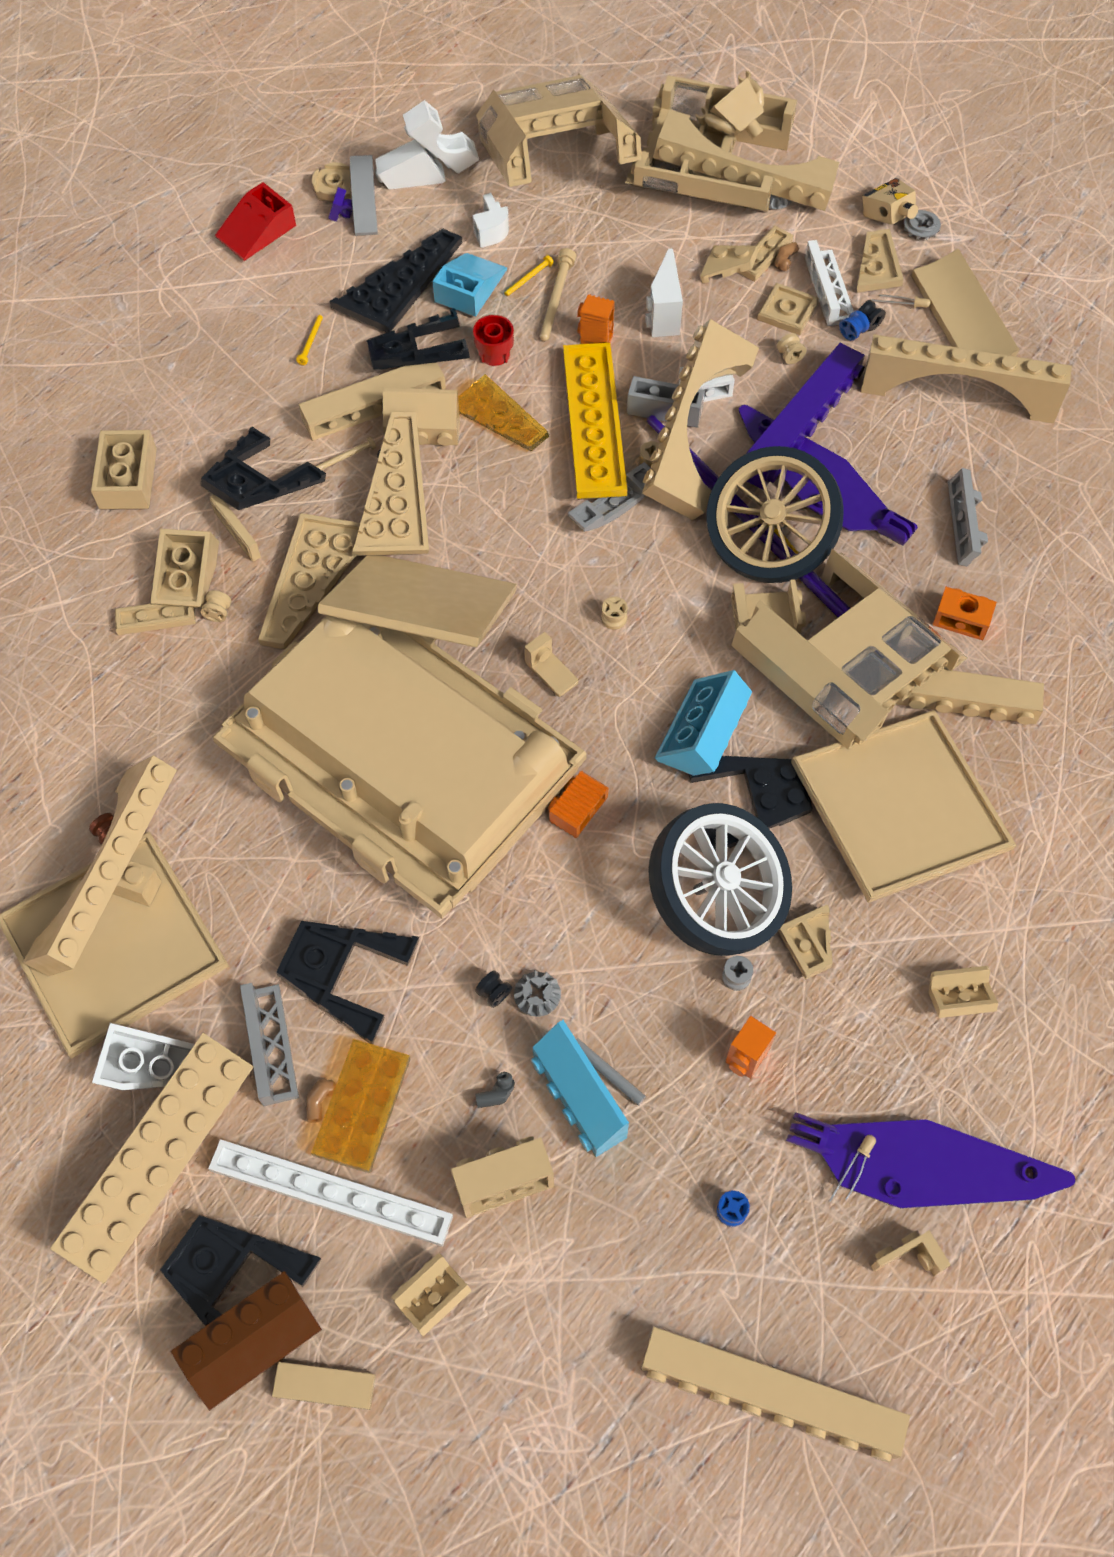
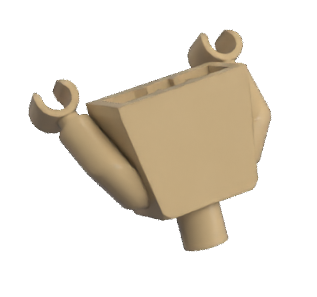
M750 71L745 72V79L738 76V86L720 100L710 110L711 113L708 112L706 107L703 106L701 108L704 115H695L699 124H707L716 130L736 136L746 129L752 139L763 131L756 121V118L764 112L763 88L754 79H751Z

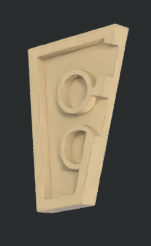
M890 229L867 232L857 293L903 286L904 279Z

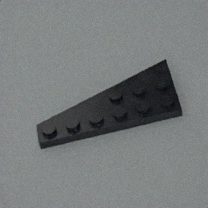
M443 228L423 240L421 242L422 245L413 251L409 249L403 253V258L396 262L392 260L367 276L365 282L358 287L352 286L347 289V294L341 298L335 297L330 300L331 308L384 332L392 331L436 277L441 268L460 247L462 236Z

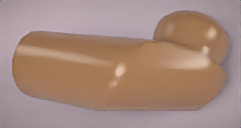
M796 242L779 248L775 260L777 269L787 271L790 268L788 265H791V261L788 257L799 251V246Z
M326 1078L317 1080L307 1094V1122L316 1123L322 1121L321 1102L326 1096L330 1097L336 1092V1084L333 1080H327Z

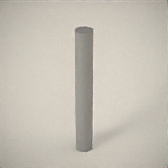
M576 1039L597 1071L638 1106L644 1101L646 1096L580 1039Z

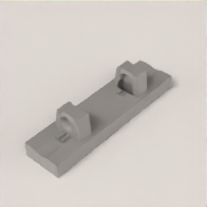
M961 468L948 482L958 565L967 567L973 559L982 553L981 547L988 542V537L986 533L978 530L976 506L982 501V494L973 489L971 470Z

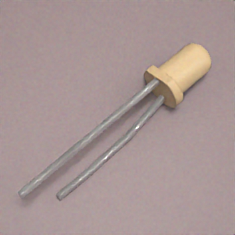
M879 295L882 297L915 301L914 303L871 299L876 302L914 305V308H927L930 306L929 299L918 298V296H915V299L902 296Z
M865 1136L857 1150V1154L830 1198V1202L860 1152L865 1158L861 1171L851 1191L845 1198V1200L848 1199L862 1174L866 1157L870 1158L871 1156L869 1154L876 1143L874 1136Z

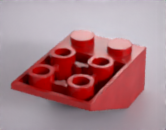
M262 182L245 193L217 231L215 237L243 261H246L296 227L293 206Z

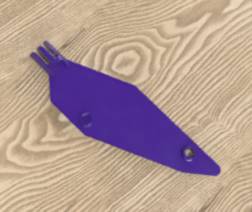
M741 405L739 407V413L747 433L755 443L774 419L748 405ZM808 438L805 439L801 450L818 459L830 471L839 486L844 507L842 528L848 531L876 530L878 533L904 546L917 530V525L896 512L889 510L846 459ZM787 470L785 481L793 489L803 478V475ZM809 480L797 496L802 501L820 493ZM822 501L806 506L823 516Z
M795 1112L794 1120L817 1128L820 1131L802 1124L791 1123L789 1129L791 1132L813 1140L816 1143L795 1135H788L786 1139L787 1142L821 1154L838 1183H840L865 1136H874L876 1143L869 1154L871 1155L870 1158L866 1157L862 1174L853 1191L900 1209L1034 1200L1075 1184V1176L1070 1171L927 1119L830 1125ZM860 1152L841 1183V1187L849 1190L852 1189L865 1158ZM1026 1168H1029V1169L1032 1170V1172H1033V1178H1032V1179H1030V1178H1028V1177L1026 1176V1174H1025Z

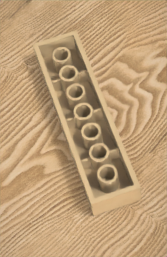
M203 1033L50 1249L105 1284L254 1066Z

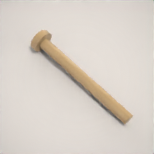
M368 437L367 442L316 467L323 470L369 447L375 449V442L372 437Z

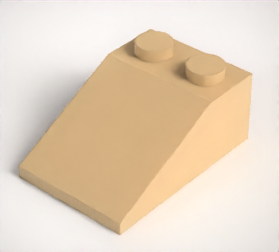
M160 529L150 602L152 605L202 608L216 568L219 541L211 532Z

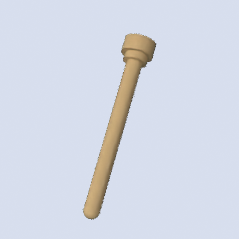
M563 248L558 253L557 263L559 270L540 334L542 341L549 339L567 272L574 266L576 261V253L568 248Z

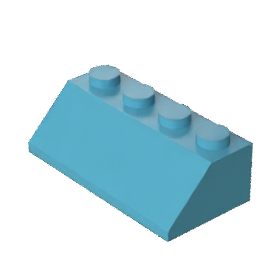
M735 670L693 681L655 756L658 762L693 776L715 771L752 694L751 689Z
M564 1020L558 1022L532 1047L534 1058L531 1059V1062L539 1075L545 1074L549 1081L546 1086L554 1100L560 1099L565 1108L562 1112L571 1126L576 1124L581 1132L578 1138L587 1152L592 1150L597 1157L627 1139L629 1122Z

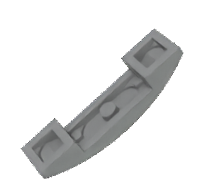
M372 155L350 156L355 236L378 235Z
M643 462L626 474L627 496L602 497L592 503L586 500L568 512V516L584 532L597 529L617 519L646 496L642 494L645 486L643 479L650 467Z

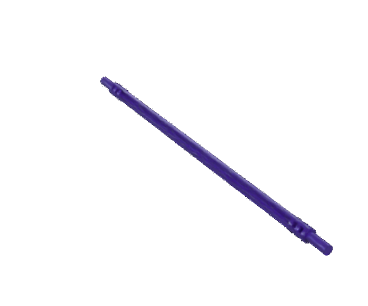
M654 415L647 419V423L658 434L665 427ZM690 449L700 478L712 491L719 476ZM737 494L734 495L731 506L750 508ZM733 512L743 523L759 517L757 515ZM762 524L749 529L755 533ZM769 527L759 538L765 545ZM774 532L770 550L780 560L787 559L782 540ZM787 545L790 556L792 557L796 555V553ZM814 571L799 578L838 618L851 609ZM879 650L873 653L880 661L892 662Z

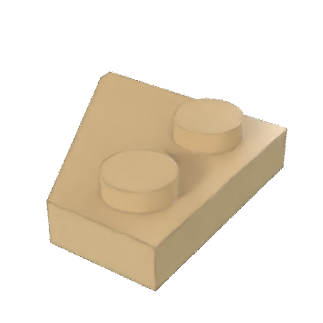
M714 245L700 275L702 283H708L709 277L722 274L724 278L737 272L752 269L758 255L757 246Z
M828 905L783 924L778 931L805 980L830 969L832 966V951L830 950L831 929H829L830 911Z

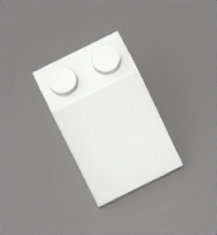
M673 248L668 249L651 285V295L646 298L647 311H649V313L645 314L646 328L651 329L652 337L680 335L683 300Z

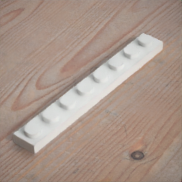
M221 1139L208 1168L211 1172L442 1247L453 1218L451 1213Z

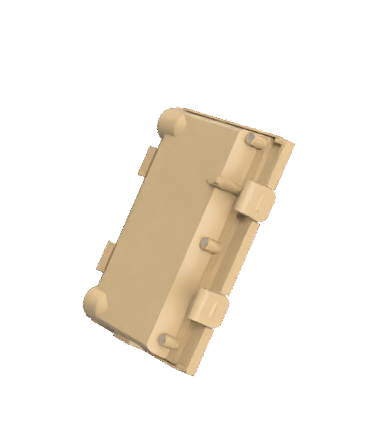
M326 615L300 642L294 641L272 662L271 670L244 695V703L221 724L222 728L212 738L215 744L248 768L252 780L259 788L278 802L283 801L284 796L281 789L288 794L291 803L351 848L355 860L363 869L384 884L389 880L387 870L393 875L394 882L443 919L468 892L471 893L549 807L554 797L560 795V790L586 760V752L539 719L538 715L542 712V708L512 687L504 694L436 646L434 642L437 639Z

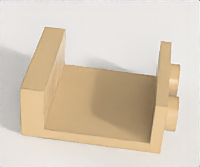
M790 580L788 592L745 594L744 583L733 584L731 603L735 629L747 619L751 620L755 606L761 600L801 634L802 627L806 626V615L804 611L801 612L800 610L802 592L797 590L795 580Z

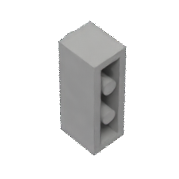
M633 376L628 392L627 414L645 418L654 415L658 420L667 422L665 415L673 405L672 395L679 385ZM699 389L693 398L688 414L687 426L698 428L703 410L704 389Z

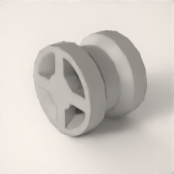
M733 956L726 961L722 980L729 989L741 991L749 986L753 975L751 961L743 956Z

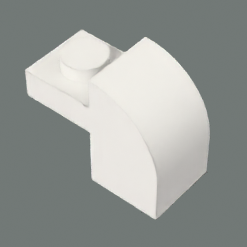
M492 193L483 195L484 212L473 215L474 234L480 248L501 242L509 232L508 207L501 208L499 201L495 202Z

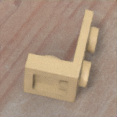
M546 632L524 646L525 663L558 697H561L578 684V678L552 653V638Z
M918 1230L902 1239L904 1245L896 1250H893L892 1246L886 1247L875 1254L877 1261L871 1265L875 1272L916 1248L919 1252L917 1257L920 1264L926 1271L930 1270L933 1276L951 1266L930 1230L920 1235Z

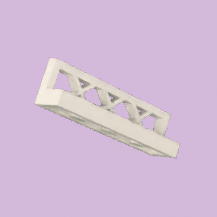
M817 240L808 241L805 261L827 326L839 325L843 319L849 318V315L854 310L832 249L820 251ZM828 258L829 264L826 266L823 259ZM829 276L835 278L833 283H831ZM835 293L841 295L839 300H837ZM840 309L847 312V315L839 316Z

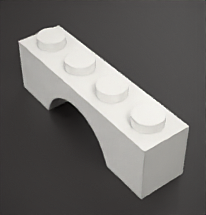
M425 100L403 114L405 121L404 129L411 139L417 140L422 148H427L436 159L442 160L447 168H452L459 174L479 161L474 142L463 132L452 135L440 134L443 128L438 112Z

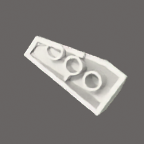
M110 1023L92 1083L119 1090L165 1087L195 1044Z

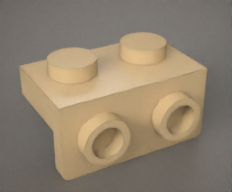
M979 966L932 972L928 993L938 1017L945 1018L996 1012L998 1001L989 984V967Z
M438 1253L431 1260L427 1261L422 1269L409 1281L403 1283L398 1291L392 1295L391 1299L419 1333L424 1336L472 1290L451 1268L445 1258Z

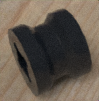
M872 300L866 301L859 308V311L863 312L869 320L870 331L875 330L882 323L886 315V311L882 308H877Z
M493 970L478 983L475 992L479 996H484L487 999L488 1005L494 1008L505 1000L511 992L512 986L508 982H503L500 979V974Z

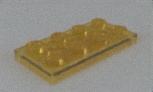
M353 1039L311 1152L312 1156L371 1173L411 1059L410 1055Z

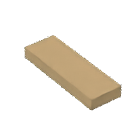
M774 226L756 245L758 255L752 269L737 273L756 282L776 260L779 248L791 243L794 235Z
M210 496L214 513L250 560L254 562L261 558L256 541L228 505L217 496Z
M145 604L115 609V625L118 635L196 624L195 607Z
M278 1362L272 1397L370 1410L376 1375Z

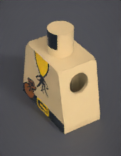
M894 178L862 195L864 217L887 224H895L906 217L913 219L918 213L915 190L898 178Z

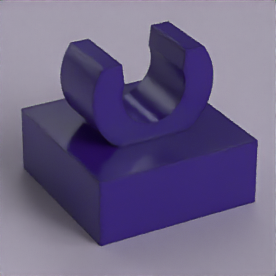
M337 188L328 219L337 222L339 213L344 218H350L353 204L351 199H344L347 190Z

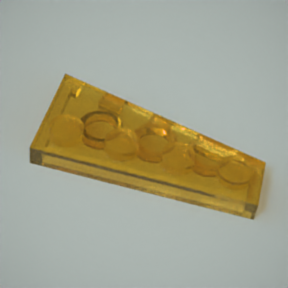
M486 374L458 396L459 414L530 452L549 437L548 431Z

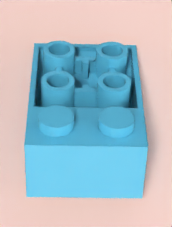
M465 253L445 264L432 281L434 301L476 317L507 271V267Z

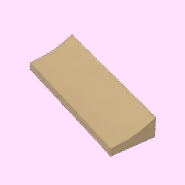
M959 248L931 264L913 269L912 278L923 297L930 300L929 308L952 347L1017 357L1018 346Z

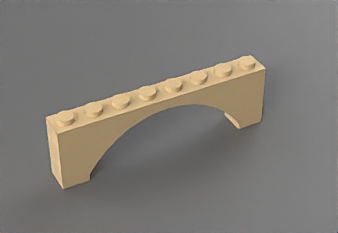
M669 109L662 126L653 158L681 167L684 159L689 160L688 169L733 183L761 188L764 175L772 176L771 195L823 211L826 210L839 166L838 161L819 155L817 159L794 165H769L740 158L726 152L703 136L691 122L690 115Z
M711 319L703 326L699 325L693 334L695 341L687 352V364L680 372L679 379H681V382L672 395L673 405L665 415L666 425L658 435L657 440L660 441L658 448L654 450L650 458L652 465L643 479L645 486L642 494L691 520L696 519L705 512L711 490L706 488L700 478L690 453L687 421L691 403L695 394L704 383L727 375L736 374L739 377L743 376L753 367L759 349L758 346Z
M873 334L863 375L861 393L885 396V393L895 386L919 377L938 374L968 375L995 383L1012 393L1028 410L1030 414L1029 420L1054 424L1070 386L1072 366Z
M152 755L126 770L115 790V793L118 794L116 811L100 850L69 900L47 928L36 937L23 961L24 964L46 976L74 969L177 771L175 768Z

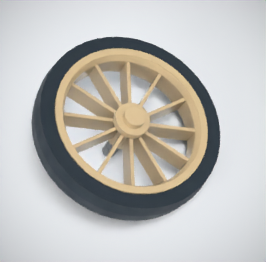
M784 446L760 448L735 460L723 471L716 481L707 506V527L710 539L720 558L731 569L746 578L763 583H782L795 580L807 575L820 566L837 544L843 525V499L833 475L812 455L796 448ZM781 469L776 498L771 499L762 472ZM787 470L803 475V478L781 502ZM757 474L760 476L768 499L764 503L742 486L747 480ZM809 480L820 493L787 506ZM740 489L760 505L761 509L731 506L730 504L734 495ZM820 501L823 503L822 518L788 514ZM728 511L761 516L728 529ZM787 520L819 524L820 528L811 542L787 523ZM762 524L741 549L734 544L731 535ZM769 527L763 559L759 560L747 555V551ZM785 527L808 544L805 549L792 557L782 532ZM774 529L779 531L788 557L787 559L768 561Z

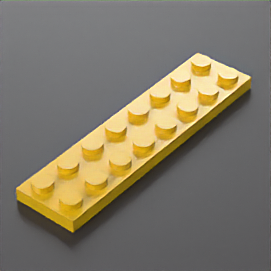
M611 343L563 345L577 499L627 496Z

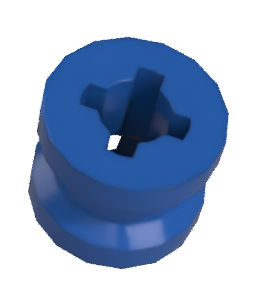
M859 310L852 312L849 318L843 319L839 324L841 334L849 341L856 340L860 333L866 332L870 327L868 318Z
M733 1190L728 1191L721 1196L716 1211L718 1219L728 1227L740 1226L749 1213L750 1204L743 1193Z

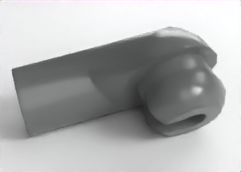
M501 1072L497 1075V1082L491 1091L475 1093L478 1108L502 1105L507 1101L515 1086V1081L509 1072Z

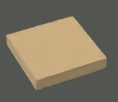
M776 283L758 313L757 320L801 335L818 305L819 298Z

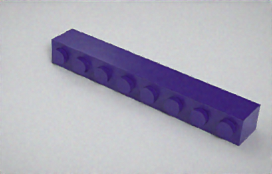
M839 343L747 453L772 446H784L801 450L806 437H811L814 434L817 424L825 421L830 408L837 406L843 392L847 393L852 386L853 380L861 377L865 368L862 365L865 355ZM780 469L762 472L766 486L770 482H775ZM759 474L747 480V482L764 490Z

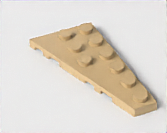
M391 412L352 556L428 554L429 552L416 412Z
M300 513L258 639L260 645L280 649L287 648L318 607V603L325 598L356 557L352 556V551L360 523Z

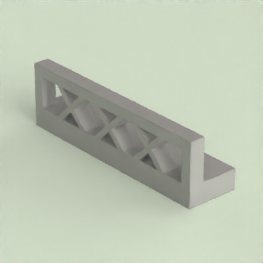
M252 983L240 985L260 1102L263 1106H268L299 1098L279 984L255 989ZM274 994L276 1003L268 1013L259 1007L258 998ZM276 1011L278 1012V1018L274 1016ZM261 1014L266 1016L263 1021L261 1019ZM270 1020L280 1025V1031L274 1040L265 1036L263 1031ZM281 1038H282L283 1046L280 1045V1044H278L279 1041L281 1040ZM265 1041L270 1044L267 1049ZM275 1047L285 1053V1059L278 1068L268 1061V1057ZM286 1066H287L288 1074H286L285 1072H283V1070L285 1069ZM270 1069L275 1072L272 1077H271ZM281 1075L289 1080L291 1091L274 1095L273 1085L278 1077Z

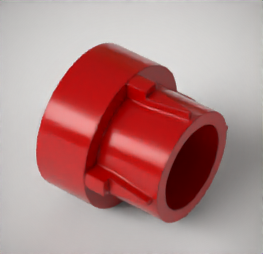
M487 315L480 318L473 327V337L481 362L490 366L508 363L510 350L514 345L513 324L509 319L501 315Z

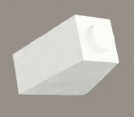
M415 139L375 159L377 167L375 170L376 177L389 190L446 182L441 162L427 148H422Z

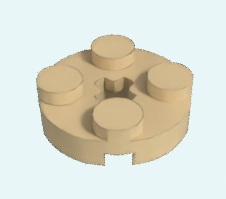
M338 162L328 163L324 165L325 169L319 171L318 168L312 176L313 189L320 201H334L338 187L347 190L344 199L352 198L351 175L348 165Z

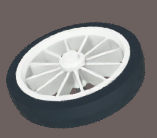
M703 804L688 809L675 817L661 831L653 845L649 860V884L654 903L666 925L687 945L701 952L718 956L746 953L771 939L783 925L792 899V877L789 863L775 835L753 814L730 804ZM704 828L716 829V852ZM727 832L739 840L728 860ZM692 833L704 857L685 842ZM746 846L756 862L739 869L735 863ZM679 853L683 854L702 871L678 867ZM758 865L762 882L742 879L740 872ZM678 875L703 881L696 884L692 891L683 894ZM741 887L762 890V905ZM708 892L699 910L695 913L685 897L693 893L702 895ZM714 899L715 927L703 921ZM739 901L757 915L750 925ZM727 907L739 931H727Z

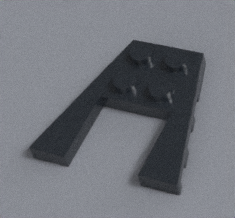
M455 308L450 309V314L439 318L437 314L429 317L428 323L416 326V323L409 324L406 331L395 334V330L368 339L367 344L373 370L470 358L465 339L420 350L417 348L415 337L460 327Z
M251 427L249 433L237 441V446L233 450L229 449L224 454V459L220 463L217 461L201 477V486L239 511L325 482L326 473L307 461L276 481H272L243 462L270 446V437Z
M722 756L714 772L694 776L689 774L691 783L744 774L755 816L769 829L777 825L782 826L812 811L809 795L791 763L792 759ZM704 828L716 852V829ZM727 832V847L732 848L737 845L739 840Z
M301 921L276 973L277 976L373 1045L385 1019L384 1015L335 996L332 993L354 946L408 966L419 943V937L397 936V933L368 932L366 929L354 928V930L338 928L337 925Z
M199 1215L160 1271L202 1323L207 1326L222 1315L213 1307L251 1252L281 1273L285 1271L291 1280L304 1287L322 1259Z

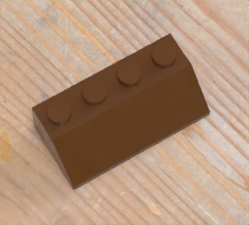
M283 1271L170 1352L187 1381L208 1410L211 1411L322 1331V1328L287 1273Z

